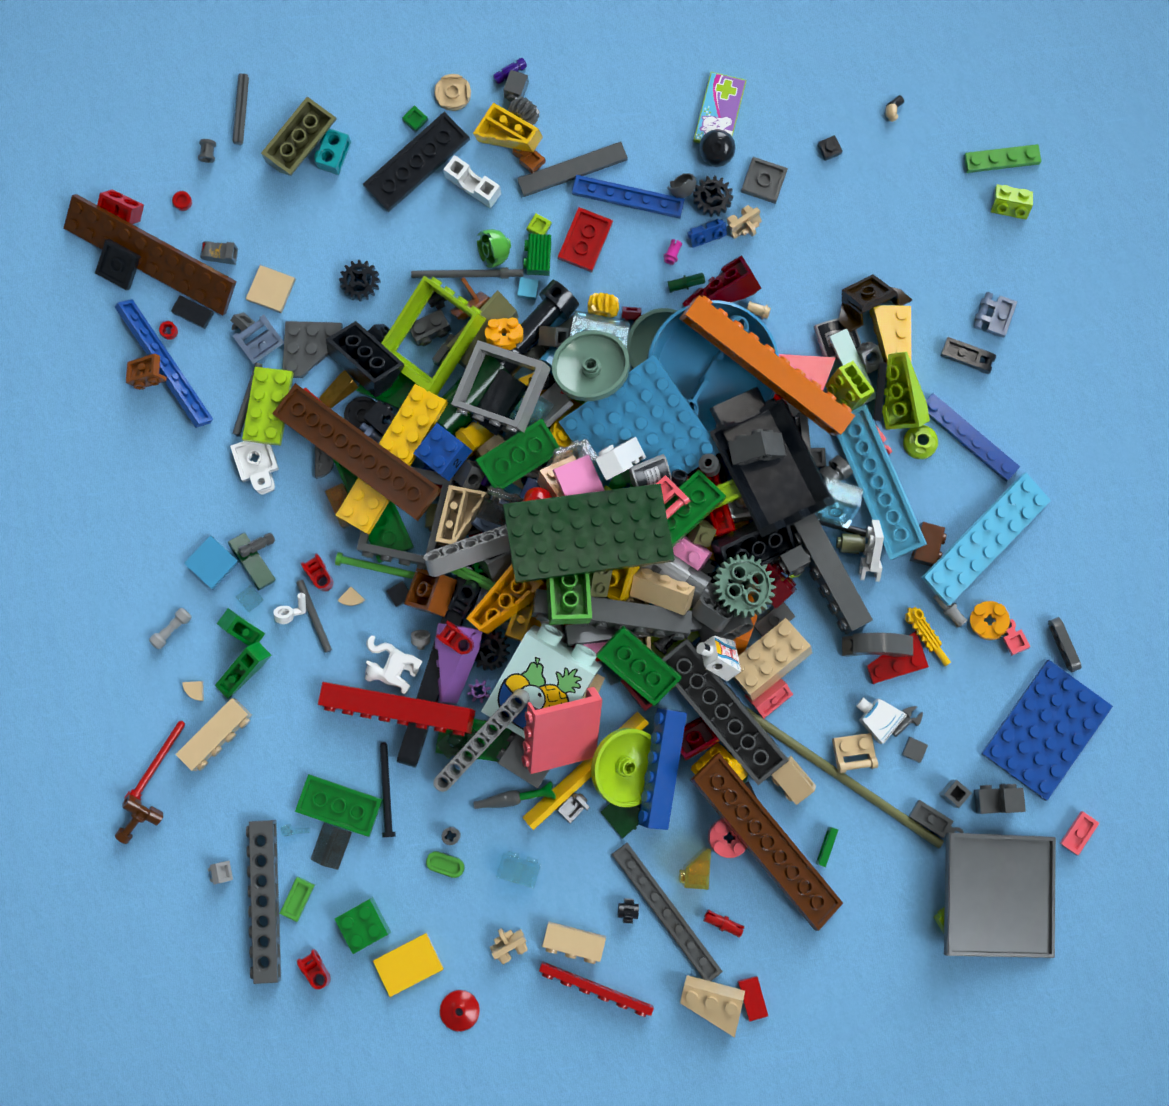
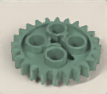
M746 554L742 555L741 559L739 555L734 556V560L732 557H729L727 562H722L720 564L721 567L716 569L718 574L713 576L717 580V582L712 584L713 587H717L713 594H719L716 602L722 601L721 608L727 606V613L734 611V617H737L740 613L743 619L747 617V614L750 618L754 617L755 614H761V610H767V605L772 603L769 598L775 596L771 592V590L776 588V586L771 585L775 578H769L772 571H765L767 564L761 566V559L754 562L753 555L749 559H747ZM734 570L739 571L740 578L735 576ZM753 576H755L758 579V584L753 582ZM729 588L734 589L736 596L730 594ZM748 594L754 598L753 603L748 600Z

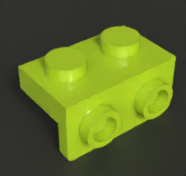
M996 184L991 212L1026 220L1033 207V191Z

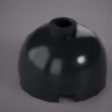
M721 129L710 130L704 134L699 144V153L702 160L713 167H721L729 163L734 157L736 150L735 141L731 134Z

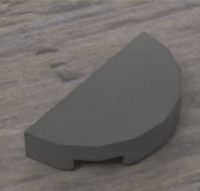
M315 446V478L317 479L331 472L334 467V460Z

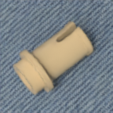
M749 301L747 310L754 315L762 317L764 320V318L768 319L771 308L768 305L763 306Z

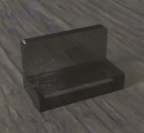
M324 822L311 860L322 866L338 870L352 832Z

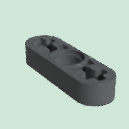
M1059 617L1049 620V629L1067 669L1071 673L1082 668L1081 662L1064 623Z

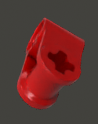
M318 553L306 563H301L304 571L319 590L329 591L333 587V578ZM323 577H327V583L323 586H320V579Z
M448 620L442 632L436 635L437 639L459 654H468L474 649L473 640ZM462 640H466L469 643L467 651L460 649V642Z
M315 949L311 950V953L303 959L299 958L297 960L298 967L314 989H322L329 985L331 981L330 973ZM318 974L324 976L325 980L323 985H320L316 982V976Z

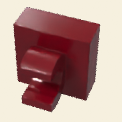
M623 306L622 318H624V326H627L628 320L631 319L635 322L641 316V308Z

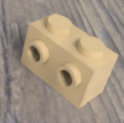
M790 756L788 757L789 761L775 771L771 778L778 787H782L786 798L797 805L815 791L816 785L793 757Z

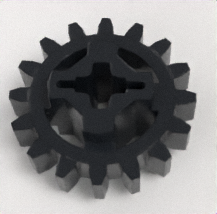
M715 175L713 180H710L709 176H706L705 182L701 179L699 185L695 187V192H693V197L695 198L693 203L698 204L697 210L703 209V215L709 212L710 217H712L713 213L720 216V211L726 213V207L730 208V201H733V195H730L733 189L728 188L729 182L724 184L723 178L717 180Z
M358 260L357 264L351 261L350 267L345 265L346 271L340 272L343 278H339V282L342 283L340 287L342 290H345V295L349 296L351 294L352 300L358 297L359 301H362V297L369 300V294L375 296L373 290H379V286L376 283H381L380 278H378V271H374L375 266L371 265L369 267L368 261L362 264L361 260ZM349 276H350V277H351V281L349 282V285H348V278H349ZM371 276H372V282H371V285H369V280L371 279ZM356 278L363 280L364 284L360 281H357Z
M495 629L489 634L482 632L481 640L484 637L486 639H484V643H480L475 659L478 662L476 667L483 665V670L490 668L492 671L496 667H502V662L508 661L505 656L510 655V652L506 651L510 644H505L507 637L501 638V631L496 634ZM494 656H499L494 662H492V660H494Z

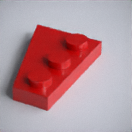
M916 631L909 635L913 636V656L893 657L881 655L866 666L872 684L929 667Z

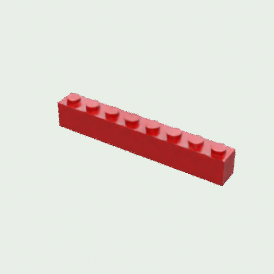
M322 682L318 705L324 706L325 711L335 712L336 709H340L342 714L353 716L354 712L360 713V717L367 719L377 716L379 721L389 723L390 719H394L400 725L408 726L410 722L415 723L416 728L427 729V726L434 727V731L443 733L448 729L453 730V734L464 736L465 733L471 734L476 710L327 682Z

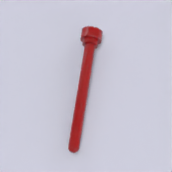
M179 721L135 789L128 791L124 799L130 794L142 800V791L185 726L183 721Z

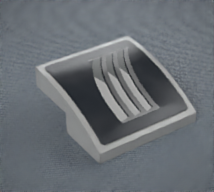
M839 318L813 326L823 357H835L838 359L828 337L845 329L839 323ZM856 329L850 332L849 335L857 349L860 347L861 341Z
M664 454L629 468L631 484L634 487L656 484L665 475L670 480L672 478Z

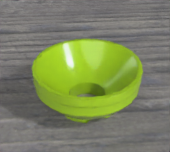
M925 425L910 428L904 435L903 446L909 456L915 459H926L935 453L938 446V437L932 428ZM919 435H925L928 438L926 445L918 443Z

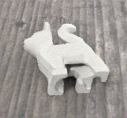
M371 635L366 642L368 650L372 653H381L386 650L389 653V657L384 668H381L377 663L367 661L365 679L368 682L380 680L386 685L401 688V693L406 694L410 685L400 677L403 670L410 671V675L415 677L423 661L413 655L404 654L392 644L386 642L375 646V636Z

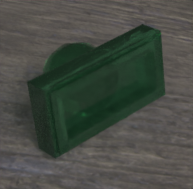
M472 727L471 734L465 733L464 736L454 735L452 730L436 745L447 759H450L464 747L477 731Z

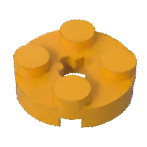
M516 318L491 319L488 321V326L485 329L486 343L506 350H512L516 348V344L523 341V328Z
M985 601L977 604L971 612V629L984 640H996L1009 628V613L1002 604L994 601ZM988 616H992V618L995 619L996 622H992V625H988V622H984V619H987Z

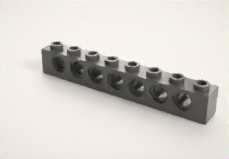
M277 820L250 821L249 826L246 827L247 838L249 837L250 843L247 846V857H250L247 875L251 879V885L248 886V897L251 898L248 915L249 918H252V926L249 927V937L252 938V946H250L249 954L250 958H253L250 978L253 979V984L278 983L281 981ZM260 835L266 839L264 846H260L257 843ZM260 855H263L266 858V864L264 866H261L258 863V857ZM261 875L267 879L265 886H261L258 882ZM261 895L267 898L266 906H262L259 903ZM261 916H265L268 919L267 926L260 924ZM262 936L268 938L269 943L267 947L262 946L260 943ZM263 956L269 959L268 967H264L261 964Z

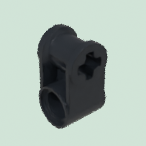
M468 580L461 585L451 600L448 610L455 611L465 619L471 611L480 591L479 584L474 580ZM465 587L469 588L472 594H468Z

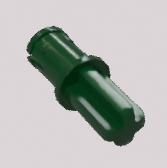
M704 274L683 275V278L667 281L670 293L685 288L689 290V287L704 284Z

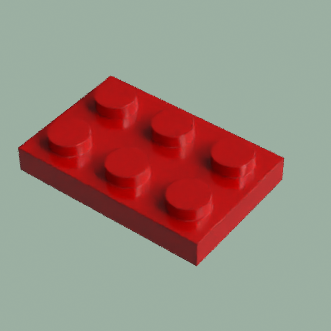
M578 207L559 252L558 259L593 272L612 227L613 220Z

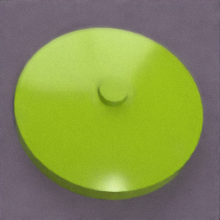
M635 728L618 729L607 735L598 745L592 759L591 776L596 791L607 802L619 807H634L642 804L641 795L644 791L648 754L651 748V735L647 732Z

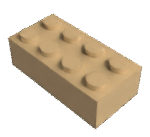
M785 618L738 656L741 672L734 676L733 680L753 702L812 654L811 645Z

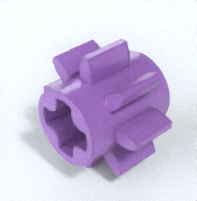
M476 679L474 686L469 684V687L472 689L467 695L474 696L473 702L478 698L483 703L485 696L487 698L490 697L487 691L491 690V687H485V680L480 684L478 679ZM483 686L484 694L476 696L475 688Z

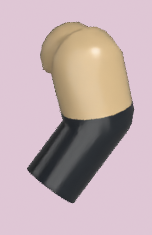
M898 95L886 105L885 115L890 122L898 119L897 108L904 103L901 95Z

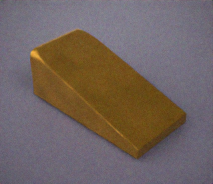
M344 370L319 399L331 409L359 387Z

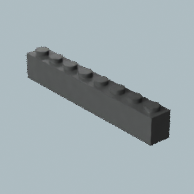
M536 589L534 593L531 617H536L539 621H548L547 590ZM591 597L592 619L589 625H595L596 629L603 630L610 627L618 631L624 626L626 629L634 631V634L637 635L651 633L654 637L663 638L670 636L674 640H684L690 635L692 611H687L685 615H681L660 606ZM575 624L580 627L587 626V624Z

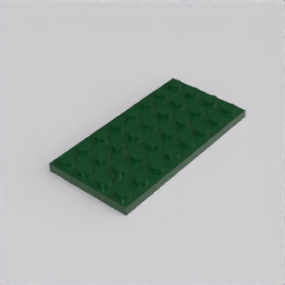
M661 484L503 504L515 583L674 562L675 560Z

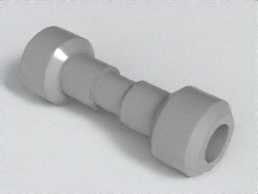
M180 608L175 613V618L160 633H154L149 638V642L156 649H161L166 644V639L181 624H187L191 620V615L184 608Z

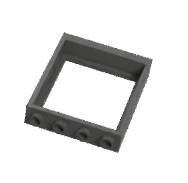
M412 467L432 483L442 485L426 550L427 553L440 548V545L435 541L448 487L449 485L455 486L456 481L453 479L454 476L448 481L437 472ZM361 531L357 550L362 553L361 556L373 558L374 555L386 562H391L392 559L398 560L399 564L410 566V563L417 564V568L427 570L423 558L424 555L367 544L369 535Z

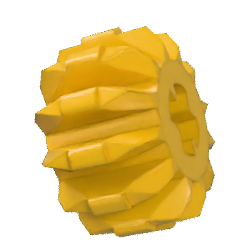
M601 292L589 296L587 306L590 315L604 319H611L617 316L619 311L617 297Z

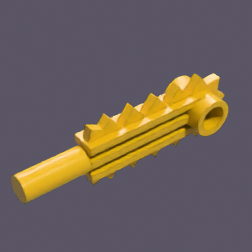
M916 607L907 608L908 613L905 614V620L908 624H912V628L917 632L916 635H919L921 641L926 644L925 647L929 649V652L934 651L944 666L950 664L951 661L940 647L942 643L939 640V636L935 635L930 624L926 622L923 611Z

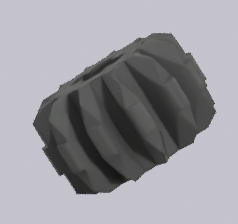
M516 97L508 107L509 112L532 125H535L540 117L537 106L526 97Z

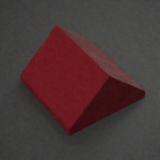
M701 716L685 725L681 747V756L684 761L720 741Z

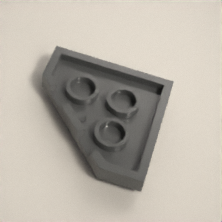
M285 321L283 370L292 371L294 373L293 378H303L306 376L309 370L315 365L317 366L328 356L326 339L342 330L343 324Z

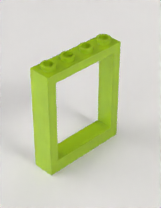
M423 276L381 344L404 363V368L401 371L404 375L420 387L426 389L427 392L430 391L438 395L486 318L481 315L482 311L474 305L472 307L468 306L469 301L461 296H458V298L454 296L455 291L447 286L445 288L440 286L442 284L440 280L435 277L430 279ZM435 291L470 316L471 319L433 378H431L398 353L397 349Z

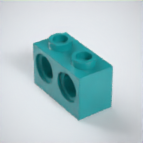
M329 128L321 138V147L316 151L314 161L318 169L339 175L351 140L348 134ZM333 141H339L336 145H331ZM327 157H332L331 161H324Z

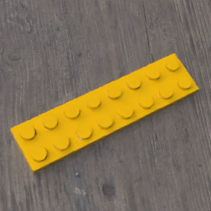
M414 384L379 444L411 466L416 458V455L413 454L437 423L448 405L447 400L430 391L427 392L426 389ZM358 478L335 516L369 535L390 500Z

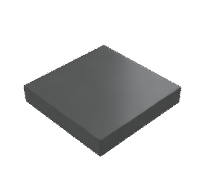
M753 157L741 193L776 204L788 168Z

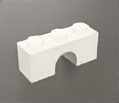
M455 155L443 169L446 179L489 208L493 206L501 195L500 186L486 176L483 178L477 176L470 169V165Z

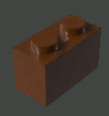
M922 522L919 524V527L927 545L912 551L910 561L932 567L942 557L940 548L941 544L944 545L947 534L944 533L945 527Z

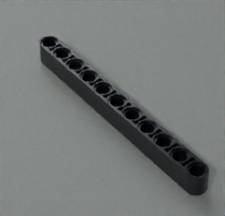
M472 564L466 566L467 568L474 571ZM457 575L455 576V580H457V583L455 586V590L452 594L451 600L457 593L459 587L467 581ZM465 587L466 592L471 594V590ZM447 610L445 617H442L441 623L446 624L448 620L454 625L462 626L464 619L462 615L455 611ZM435 641L416 698L432 702H438L439 699L438 679L440 677V670L436 663V660H439L438 650L435 649ZM409 722L397 757V763L416 768L430 726H427V729L416 728L415 723Z

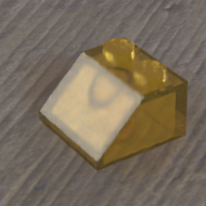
M703 847L683 865V870H679V882L682 883L684 888L709 890L711 849L709 847Z

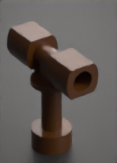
M129 794L123 801L122 806L125 810L131 812L132 819L125 828H119L115 838L123 844H128L133 837L131 832L139 822L143 823L147 820L157 826L163 818V812L153 806L147 808L141 805V800Z

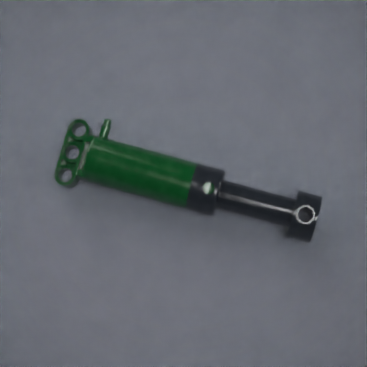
M551 280L539 293L542 302L520 324L523 328V341L516 344V348L509 351L524 355L539 339L540 326H551L558 317L564 320L568 319L579 307V302L574 295L558 281ZM485 354L466 404L477 407L501 369L514 376L522 366ZM463 375L441 397L447 400L448 405L437 421L439 425L455 437V433L460 428H466L473 420L470 417L471 414L468 413L465 416L462 413L456 412L457 408L451 405Z

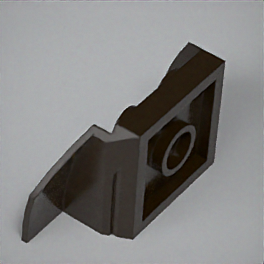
M872 274L842 289L839 323L850 333L864 325L862 313L887 300H890L895 306H903L911 302L912 299L901 289L890 287Z

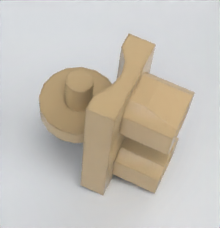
M747 205L741 210L742 217L739 219L735 215L727 218V224L733 239L748 233L752 237L756 235L755 228L759 227V223L762 222L759 215L760 210L757 207L753 209Z
M502 928L499 929L500 936L495 938V944L490 946L492 956L502 964L511 960L509 951L514 948L518 955L528 950L525 943L526 939L521 929L515 933L512 930L504 932Z

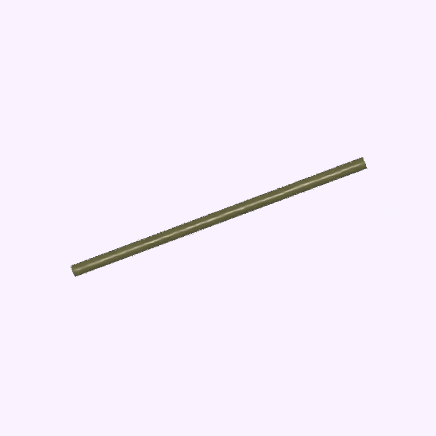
M746 707L767 733L938 849L942 846L944 840L845 773H839L835 766Z

